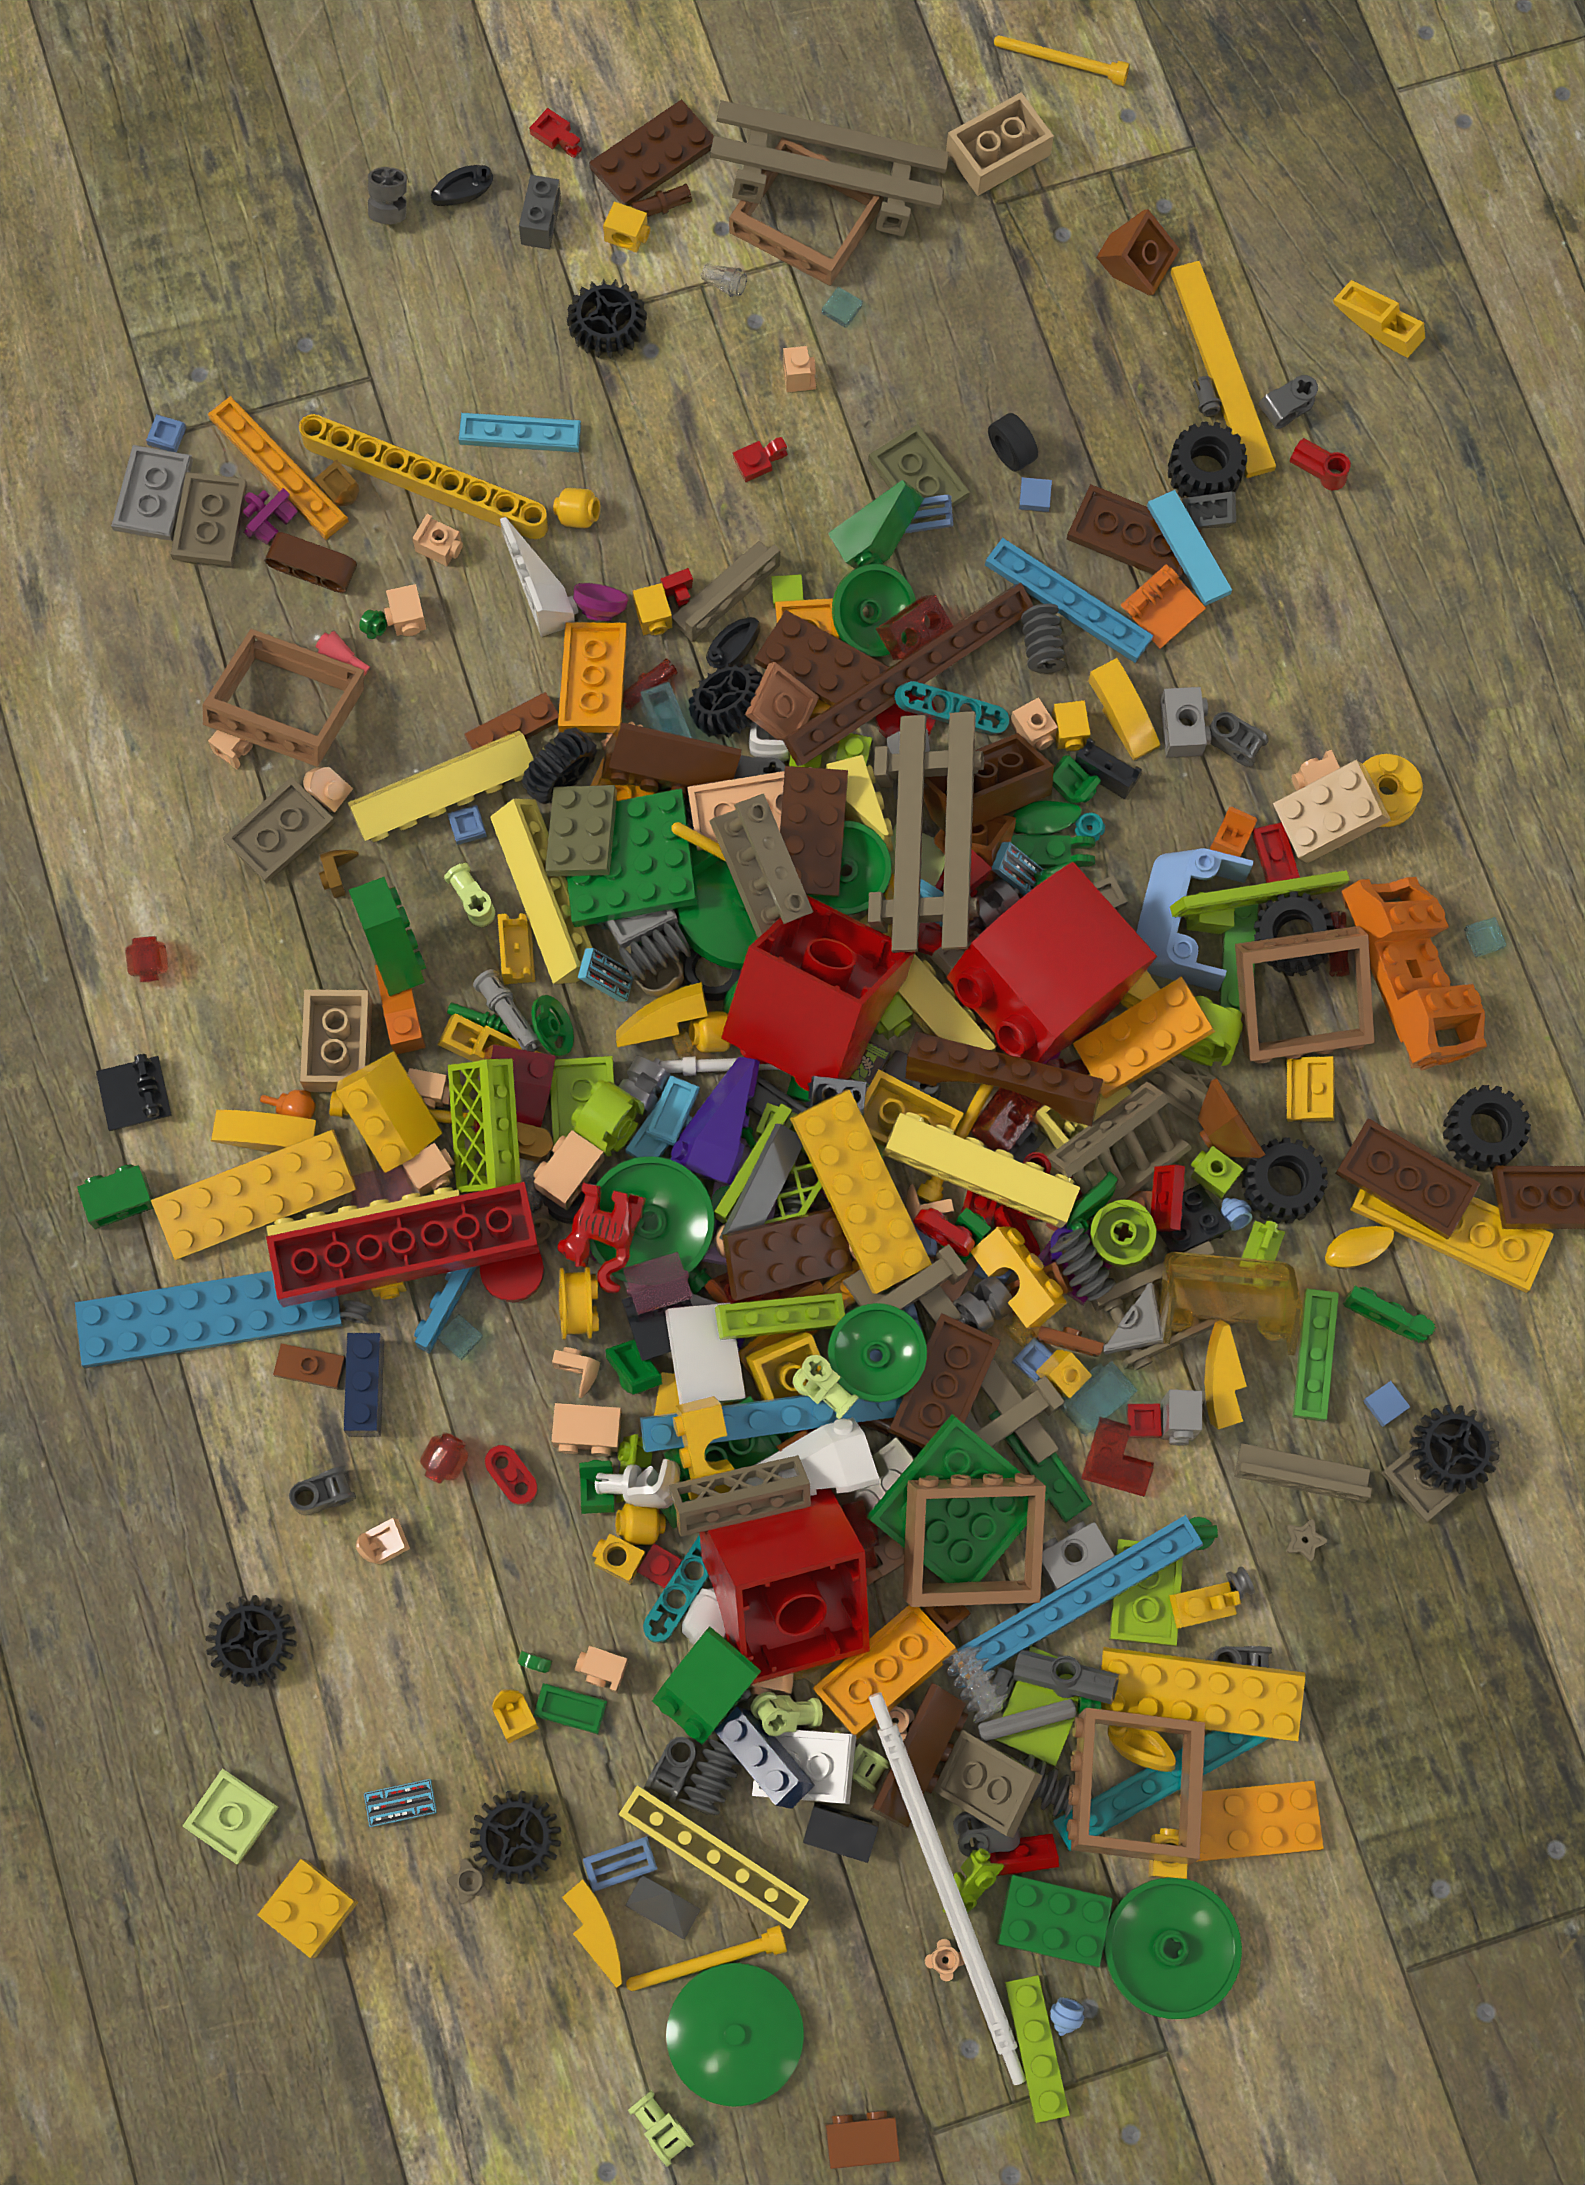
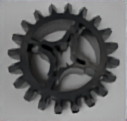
M603 278L601 285L597 286L591 281L589 290L581 286L580 295H573L572 304L567 309V325L569 326L570 336L575 338V343L578 347L584 346V351L587 354L595 350V355L599 358L602 352H606L607 356L611 359L613 352L617 351L622 356L624 348L633 350L634 342L640 343L642 333L646 331L647 312L644 310V302L638 298L636 290L630 292L627 283L619 287L615 279L612 285H607ZM596 306L595 311L589 313L588 317H585V315ZM626 320H629V322L623 329L617 331V329L621 325L625 324Z
M738 662L733 666L731 663H728L725 668L717 667L716 672L712 674L707 673L708 677L705 680L698 681L699 687L692 690L693 696L688 700L690 716L698 729L708 737L715 736L717 739H720L723 735L730 738L735 732L741 734L742 729L746 727L751 728L753 721L745 714L748 707L751 706L753 697L757 695L755 692L760 686V681L763 677L761 672H758L750 664L743 665L741 662Z
M576 727L558 733L554 739H550L549 743L542 747L538 754H535V758L529 763V768L525 770L522 779L523 787L539 803L543 805L552 803L554 787L574 786L583 778L585 772L590 769V764L594 762L597 753V745L592 741L591 737Z
M1451 1405L1443 1407V1414L1438 1408H1434L1431 1411V1417L1424 1415L1420 1419L1423 1426L1416 1425L1413 1428L1414 1433L1419 1437H1412L1409 1444L1418 1447V1449L1411 1451L1409 1455L1411 1458L1420 1459L1413 1467L1415 1470L1425 1469L1426 1473L1421 1477L1423 1481L1428 1480L1430 1477L1434 1478L1432 1488L1437 1489L1444 1483V1492L1449 1494L1455 1485L1458 1494H1463L1466 1491V1485L1471 1491H1474L1478 1488V1482L1484 1484L1489 1480L1486 1473L1492 1474L1495 1472L1496 1467L1491 1462L1497 1461L1500 1455L1492 1452L1491 1449L1497 1448L1499 1442L1489 1440V1437L1495 1433V1429L1490 1428L1485 1431L1483 1425L1487 1423V1418L1483 1417L1477 1422L1475 1420L1476 1410L1472 1409L1466 1416L1464 1406L1462 1405L1456 1408L1455 1413ZM1452 1424L1460 1426L1453 1436L1444 1433L1439 1435L1434 1432L1436 1427ZM1470 1434L1477 1443L1478 1455L1477 1451L1469 1445L1468 1438ZM1458 1440L1456 1444L1458 1445L1456 1448L1458 1454L1450 1459L1452 1455V1447L1450 1445ZM1430 1443L1440 1454L1439 1465H1437L1432 1457ZM1458 1462L1464 1465L1469 1463L1475 1467L1467 1474L1449 1473L1450 1468Z
M253 1595L250 1606H248L247 1600L242 1596L238 1598L239 1608L237 1609L232 1602L226 1603V1607L230 1612L228 1615L221 1611L216 1612V1616L222 1620L220 1625L214 1622L209 1623V1628L217 1632L216 1635H207L205 1640L215 1643L216 1646L208 1648L206 1653L209 1656L218 1655L211 1662V1666L218 1668L224 1665L219 1673L222 1678L227 1677L233 1672L230 1681L232 1684L237 1685L243 1676L245 1687L251 1686L253 1677H255L259 1686H263L265 1683L263 1674H267L274 1681L277 1679L273 1671L275 1667L283 1672L287 1670L286 1665L281 1663L282 1658L285 1657L288 1660H293L294 1655L286 1651V1648L296 1647L297 1641L287 1639V1636L296 1633V1628L294 1626L284 1627L292 1618L289 1614L279 1618L283 1611V1607L280 1604L274 1606L270 1611L272 1606L270 1598H265L260 1606L259 1597ZM251 1614L268 1617L276 1629L271 1631L257 1630L255 1623L252 1621ZM241 1618L239 1634L235 1638L229 1639V1642H226L229 1629ZM250 1631L253 1632L252 1635L255 1637H261L258 1641L254 1642L253 1651L250 1650L249 1646L241 1645L249 1640ZM277 1640V1646L273 1655L262 1664L263 1649L266 1645ZM233 1651L236 1653L246 1652L248 1660L251 1661L252 1668L236 1666L230 1660L227 1653Z
M507 1791L506 1803H502L501 1798L495 1795L493 1801L497 1807L492 1809L488 1804L484 1803L482 1808L488 1813L487 1817L483 1818L480 1815H475L474 1820L482 1823L481 1829L471 1828L470 1833L480 1835V1841L470 1842V1847H481L482 1852L476 1854L474 1860L478 1862L484 1858L487 1859V1862L481 1868L484 1873L488 1872L492 1867L496 1868L492 1879L497 1881L501 1877L502 1872H505L506 1884H512L513 1874H518L519 1883L525 1884V1872L529 1871L532 1879L536 1880L539 1878L535 1870L538 1865L545 1872L550 1869L543 1861L547 1856L552 1860L557 1859V1855L550 1852L549 1849L550 1846H561V1841L551 1839V1834L561 1833V1827L555 1826L550 1828L549 1823L555 1821L558 1817L555 1813L545 1817L544 1813L550 1807L547 1802L543 1803L539 1809L535 1807L539 1796L534 1794L529 1803H526L525 1791L519 1792L518 1801H514L512 1791ZM524 1809L521 1816L512 1825L505 1826L494 1821L505 1811ZM533 1814L542 1825V1845L532 1840L528 1835L529 1821ZM521 1827L520 1835L524 1837V1840L530 1842L531 1846L524 1843L521 1845L516 1843V1847H511V1839L500 1830L504 1829L508 1832L512 1830L515 1832V1828ZM489 1830L498 1834L503 1839L504 1846L499 1860L493 1856L489 1848ZM520 1849H527L537 1854L527 1864L516 1867L508 1866L511 1858Z

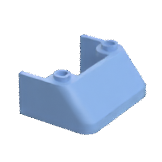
M1206 848L1165 853L1157 857L1151 870L1136 933L1157 955V958L1147 968L1149 974L1172 980L1182 976L1187 984L1214 991L1219 990L1227 970L1196 963L1198 945L1190 936L1177 933L1181 917H1172L1170 906L1187 895L1191 877L1199 880H1208L1214 876H1219L1245 883L1252 868L1253 860Z

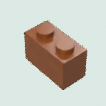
M887 2110L866 2112L867 2119L853 2120V2114L832 2116V2123H825L830 2169L899 2162L895 2117L887 2116Z

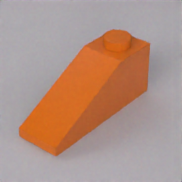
M375 965L384 1017L393 1051L398 1055L426 1048L413 989L410 988L389 996L378 966Z

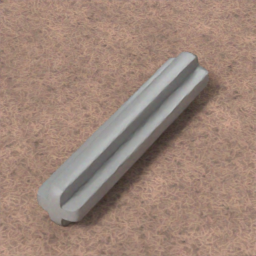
M1068 1699L990 1720L978 1725L979 1734L982 1740L989 1741L1070 1719L1077 1715L1076 1707L1073 1700Z

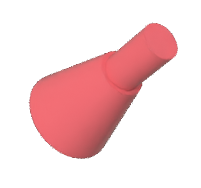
M332 631L330 634L325 632L315 646L319 649V654H324L330 658L363 669L364 676L370 669V666L355 657L352 650L335 631Z

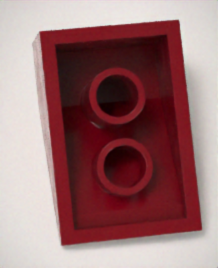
M493 1044L485 1049L484 1060L512 1059L517 1122L541 1128L551 1089L556 1056ZM475 1119L473 1130L477 1134L480 1125Z

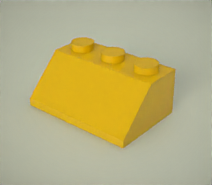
M394 1051L338 1081L336 1094L385 1173L414 1158L442 1134L441 1128Z

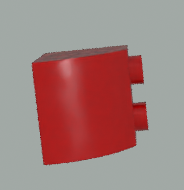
M1071 862L1037 885L987 927L970 944L946 978L952 983L955 994L960 1002L966 1007L974 1009L992 1029L998 1045L1005 1053L1013 1057L1044 1063L1100 1026L1157 958V955L1078 866Z

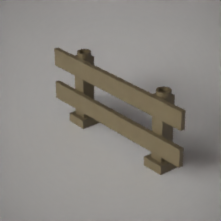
M720 100L716 122L750 129L748 143L715 135L713 137L710 152L711 158L744 165L743 170H737L732 198L761 204L767 175L761 174L762 169L887 197L886 202H882L875 230L903 237L911 213V208L905 207V202L936 209L941 208L944 188L909 180L911 166L945 174L949 152ZM768 133L891 161V174L886 175L766 147Z
M975 711L950 713L948 750L925 752L926 715L901 716L899 754H892L888 746L875 747L874 777L880 787L892 788L894 786V779H898L894 899L886 900L882 892H869L868 923L871 928L881 933H888V925L893 924L891 950L893 953L918 952L919 923L943 922V950L968 949L969 920H973L974 917H979L980 915L979 899L971 898L973 782L974 774H977L978 770H984L983 751L975 750ZM948 775L943 897L920 898L924 777Z
M948 1244L938 1251L934 1258L935 1263L904 1279V1284L886 1296L882 1291L877 1294L872 1293L861 1269L845 1279L843 1284L859 1306L882 1303L904 1310L918 1301L936 1325L941 1313L956 1320L960 1319L959 1311L940 1285L947 1280L952 1285L956 1284L964 1278L968 1269ZM993 1359L981 1388L1001 1415L981 1429L969 1412L964 1424L995 1451H997L995 1445L1014 1432L1038 1465L1059 1448L1036 1416L1043 1411L1050 1416L1059 1410L1065 1402L1046 1376L1034 1383L1030 1389L1031 1395L1022 1399Z

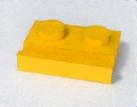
M1334 1057L1287 1058V1121H1334Z

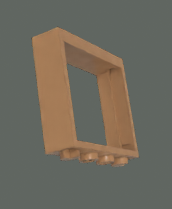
M784 137L781 138L775 147L776 150L830 162L824 155L815 154L805 149L799 142L796 144ZM761 170V174L767 175L762 198L779 173ZM826 184L867 206L833 259L751 217L758 206L757 203L740 200L729 217V233L831 286L879 213L884 197Z
M250 629L203 703V725L318 767L364 690V670L324 654L305 649L297 644ZM255 658L344 691L318 736L228 703Z
M1360 926L1235 944L1240 1012L1242 1013L1241 1021L1243 1023L1242 1045L1243 1052L1250 1061L1267 1063L1272 1058L1277 1057L1296 1059L1302 1057L1304 1053L1329 1054L1338 1048L1346 1047L1347 1049L1356 1050L1364 1048L1365 1044L1375 1043L1368 934ZM1355 949L1359 1029L1263 1043L1258 1042L1253 973L1254 963Z
M1023 1473L1015 1474V1478H1003L999 1474H984L983 1479H971L968 1475L958 1474L952 1475L951 1479L939 1480L938 1477L926 1475V1478H919V1480H908L903 1598L911 1607L1040 1603L1046 1486L1035 1475H1024ZM1028 1496L1024 1580L922 1584L926 1499Z
M1085 1708L1078 1717H1075V1727L1072 1729L1073 1737L1077 1738V1751L1072 1752L1070 1763L1071 1771L1075 1772V1785L1071 1784L1068 1797L1069 1805L1073 1806V1819H1069L1067 1824V1831H1069L1068 1840H1071V1850L1188 1865L1199 1860L1205 1723ZM1095 1724L1183 1734L1178 1846L1089 1835Z

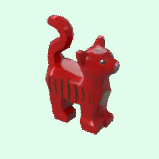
M583 1182L584 1203L574 1216L572 1232L565 1239L559 1241L557 1248L566 1259L575 1262V1267H586L590 1257L591 1239L614 1247L616 1249V1257L604 1262L597 1273V1281L600 1288L605 1292L614 1294L619 1292L621 1286L611 1281L610 1275L624 1268L629 1260L634 1230L642 1217L646 1198L632 1194L628 1198V1194L614 1190L611 1198L615 1202L614 1210L612 1212L600 1210L601 1186Z

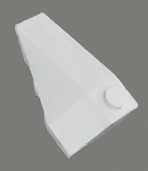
M506 517L501 518L502 533L540 636L543 637L564 630L565 622H575L574 614L578 613L573 596H567L561 582Z
M853 1417L838 1419L834 1423L823 1425L783 1448L781 1452L778 1451L758 1463L762 1464L799 1455L810 1482V1496L817 1495V1489L836 1488L837 1493H845L880 1484L865 1433ZM792 1468L780 1471L778 1476L791 1478L797 1476L795 1469ZM754 1477L749 1478L745 1483L756 1486L761 1485L764 1480Z

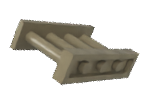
M764 793L736 803L734 805L736 810L709 821L758 938L780 917L783 924L813 913Z
M1146 1082L1095 1120L1092 1126H1087L1047 1158L1052 1167L1068 1178L1073 1176L1077 1186L1080 1187L1082 1195H1084L1093 1186L1083 1168L1098 1157L1106 1174L1111 1171L1118 1178L1114 1194L1107 1203L1109 1204L1117 1200L1127 1199L1153 1179L1155 1166L1171 1165L1192 1148L1189 1143L1174 1133L1169 1135L1158 1113L1159 1109L1169 1101L1163 1091ZM1148 1119L1159 1143L1144 1153L1133 1130ZM1123 1138L1134 1162L1119 1172L1108 1149ZM1094 1217L1091 1218V1219L1088 1220V1221H1089L1090 1223H1092Z
M1209 1241L1117 1283L1108 1293L1091 1301L1096 1312L1101 1309L1110 1312L1118 1328L1119 1323L1125 1316L1121 1307L1123 1305L1122 1300L1132 1295L1135 1299H1139L1146 1289L1147 1283L1156 1285L1162 1282L1164 1286H1168L1189 1329L1172 1336L1159 1312L1164 1343L1155 1344L1144 1350L1142 1347L1130 1349L1131 1356L1125 1358L1122 1363L1124 1370L1132 1366L1135 1370H1139L1153 1362L1151 1357L1213 1329L1216 1321L1222 1320L1228 1323L1230 1327L1239 1322L1237 1317L1244 1311L1242 1304L1229 1309L1208 1268L1210 1264L1208 1260L1215 1253ZM1190 1268L1193 1273H1197L1218 1314L1202 1323L1179 1281L1181 1278L1179 1273Z

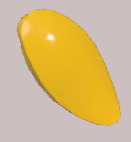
M1384 1226L1350 1229L1340 1234L1328 1246L1325 1261L1331 1267L1353 1268L1366 1264L1377 1258L1387 1249L1394 1238V1231Z
M1109 1725V1740L1123 1757L1133 1763L1153 1770L1171 1772L1175 1769L1176 1759L1174 1753L1157 1732Z

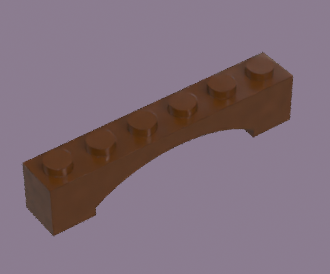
M920 1032L915 1033L907 1055L905 1079L932 1086H937V1083L957 1081L1000 1087L1022 1094L1048 1106L1061 1115L1060 1119L1091 1127L1099 1104L1103 1082L1101 1078Z

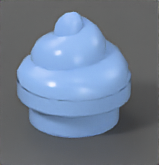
M1225 1198L1223 1200L1220 1212L1233 1231L1240 1230L1250 1223L1252 1219L1251 1207L1246 1201L1236 1198Z
M1061 1997L1056 2004L1052 2005L1050 2017L1054 2023L1055 2030L1059 2032L1060 2036L1073 2032L1083 2024L1084 2008L1080 2003Z

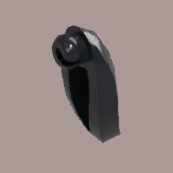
M470 165L448 173L433 188L431 202L436 206H450L467 203L479 198L492 184L493 174L491 169L486 165Z
M747 617L725 627L715 637L706 655L708 664L713 668H725L728 663L735 665L740 662L751 650L759 636V621L754 617Z

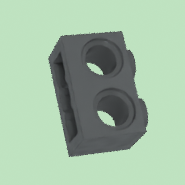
M530 174L519 223L521 245L550 250L561 202L559 179Z

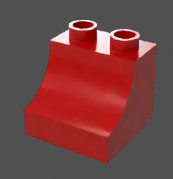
M806 895L813 913L783 924L780 917L748 947L721 1039L740 1048V1052L745 1058L758 1060L760 1064H771L792 1075L801 1088L809 1091L808 1083H811L812 1076L847 1080L859 1068L867 1045L882 1015L897 991L906 981L915 952L893 953L891 951V937Z
M831 1488L817 1489V1495L810 1496V1507L700 1532L702 1561L718 1601L727 1641L761 1670L752 1684L870 1652L865 1550Z

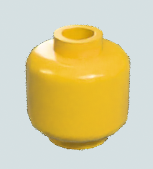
M565 488L560 493V496L555 498L553 511L558 516L560 523L565 527L589 528L599 518L600 501L590 489Z
M724 1011L708 1012L707 1017L691 1020L689 1023L691 1045H695L701 1053L727 1051L731 1044L721 1039L728 1014Z
M626 1503L622 1510H618L616 1513V1534L631 1545H653L657 1541L659 1534H664L665 1515L660 1514L658 1508L636 1507L633 1504Z

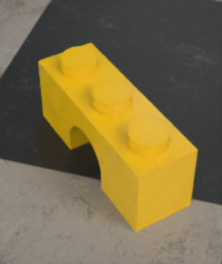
M997 1227L971 1250V1254L988 1277L1003 1276L1009 1269L1017 1273L1020 1280V1288L1008 1304L1026 1328L1040 1327L1067 1304V1301L1062 1296L1063 1290L1056 1281L1049 1279L1042 1270L1044 1268L1042 1261L1035 1254L1028 1251L1024 1245L1025 1240L1018 1230L1011 1227Z
M715 1396L676 1405L678 1416L673 1417V1424L677 1437L682 1436L684 1448L679 1449L683 1468L689 1469L690 1480L734 1470V1467L727 1459L710 1462L705 1460L704 1457L705 1449L712 1440L727 1436L722 1406ZM723 1484L716 1486L713 1491L722 1494L729 1492L732 1487ZM688 1493L690 1500H696L699 1497L696 1493Z

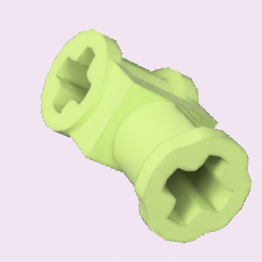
M467 863L458 864L448 870L444 875V879L448 884L451 883L457 892L469 921L478 927L487 926L493 922L496 912L490 896L482 891L478 883L474 881L469 873L470 866ZM479 905L483 908L480 912L476 909Z
M819 1355L807 1357L802 1364V1368L793 1377L794 1388L800 1394L809 1396L817 1404L823 1400L836 1412V1417L839 1420L859 1398L856 1394H849L837 1383L841 1377L831 1369L830 1363ZM820 1365V1370L818 1372L815 1371L817 1367ZM806 1379L809 1380V1381L807 1382V1384L804 1386V1385H803L804 1381H805Z
M764 1692L758 1695L751 1704L752 1714L755 1718L762 1721L763 1730L769 1736H778L784 1732H796L797 1725H808L810 1728H817L821 1725L823 1718L822 1704L818 1698L794 1702L789 1695H775L772 1692Z
M836 1729L834 1733H841V1732ZM859 1743L857 1747L855 1746L852 1780L874 1793L876 1782L884 1770L890 1769L891 1765L881 1755L869 1748H865ZM875 1764V1767L873 1768L869 1776L866 1777L865 1775L871 1767V1765Z
M651 2090L627 2111L630 2115L635 2114L647 2130L644 2135L649 2140L650 2146L665 2166L668 2167L671 2165L672 2158L685 2147L691 2148L695 2144L681 2124L670 2113L665 2114L654 2100L655 2094ZM645 2108L649 2110V2112L652 2114L656 2121L652 2120V2118L646 2112ZM677 2137L678 2140L666 2149L665 2146Z

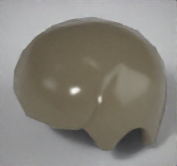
M669 957V968L665 969L658 963L656 964V975L646 969L645 981L639 977L635 978L636 983L648 996L659 998L682 986L684 967L681 961L676 963Z

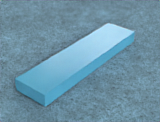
M461 413L459 445L579 452L581 421Z
M1173 490L1148 501L1147 507L1202 604L1206 606L1230 595L1232 589L1176 491Z

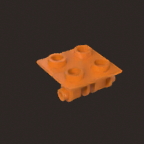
M1167 564L1121 604V607L1141 628L1154 635L1152 641L1159 649L1165 646L1206 609L1180 580L1178 574Z

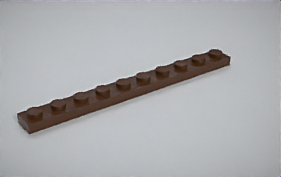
M1022 583L1013 585L783 738L782 740L796 765H804L895 704V692L900 685L910 681L925 684L1019 621L1022 614L1034 606ZM912 689L910 691L905 692V696L910 694L912 692Z

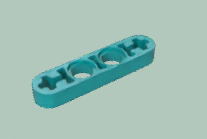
M910 681L900 685L895 692V701L899 708L918 715H926V717L949 723L950 713L960 712V707L963 704H967L976 714L975 731L987 735H995L1005 731L1009 725L1008 713L1000 706L923 683ZM912 689L913 696L925 697L923 701L914 700L909 703V697L905 696V692ZM935 696H939L944 700L945 708L941 713L936 712L932 707V699ZM995 714L994 717L999 721V724L993 726L992 721L980 720L981 716L989 717Z
M700 1534L644 1621L643 1631L651 1642L663 1643L672 1636L692 1601L709 1578L702 1557L693 1555L696 1550L701 1553ZM691 1562H697L703 1566V1576L698 1580L692 1581L685 1575V1568ZM679 1590L685 1594L686 1602L681 1608L674 1609L667 1604V1596L671 1591ZM660 1606H663L668 1613L677 1617L675 1621H672L668 1616L664 1623V1628L667 1632L665 1634L658 1633L656 1636H653L651 1634L653 1629L650 1623L652 1621L656 1623L660 1621L663 1613L657 1610Z

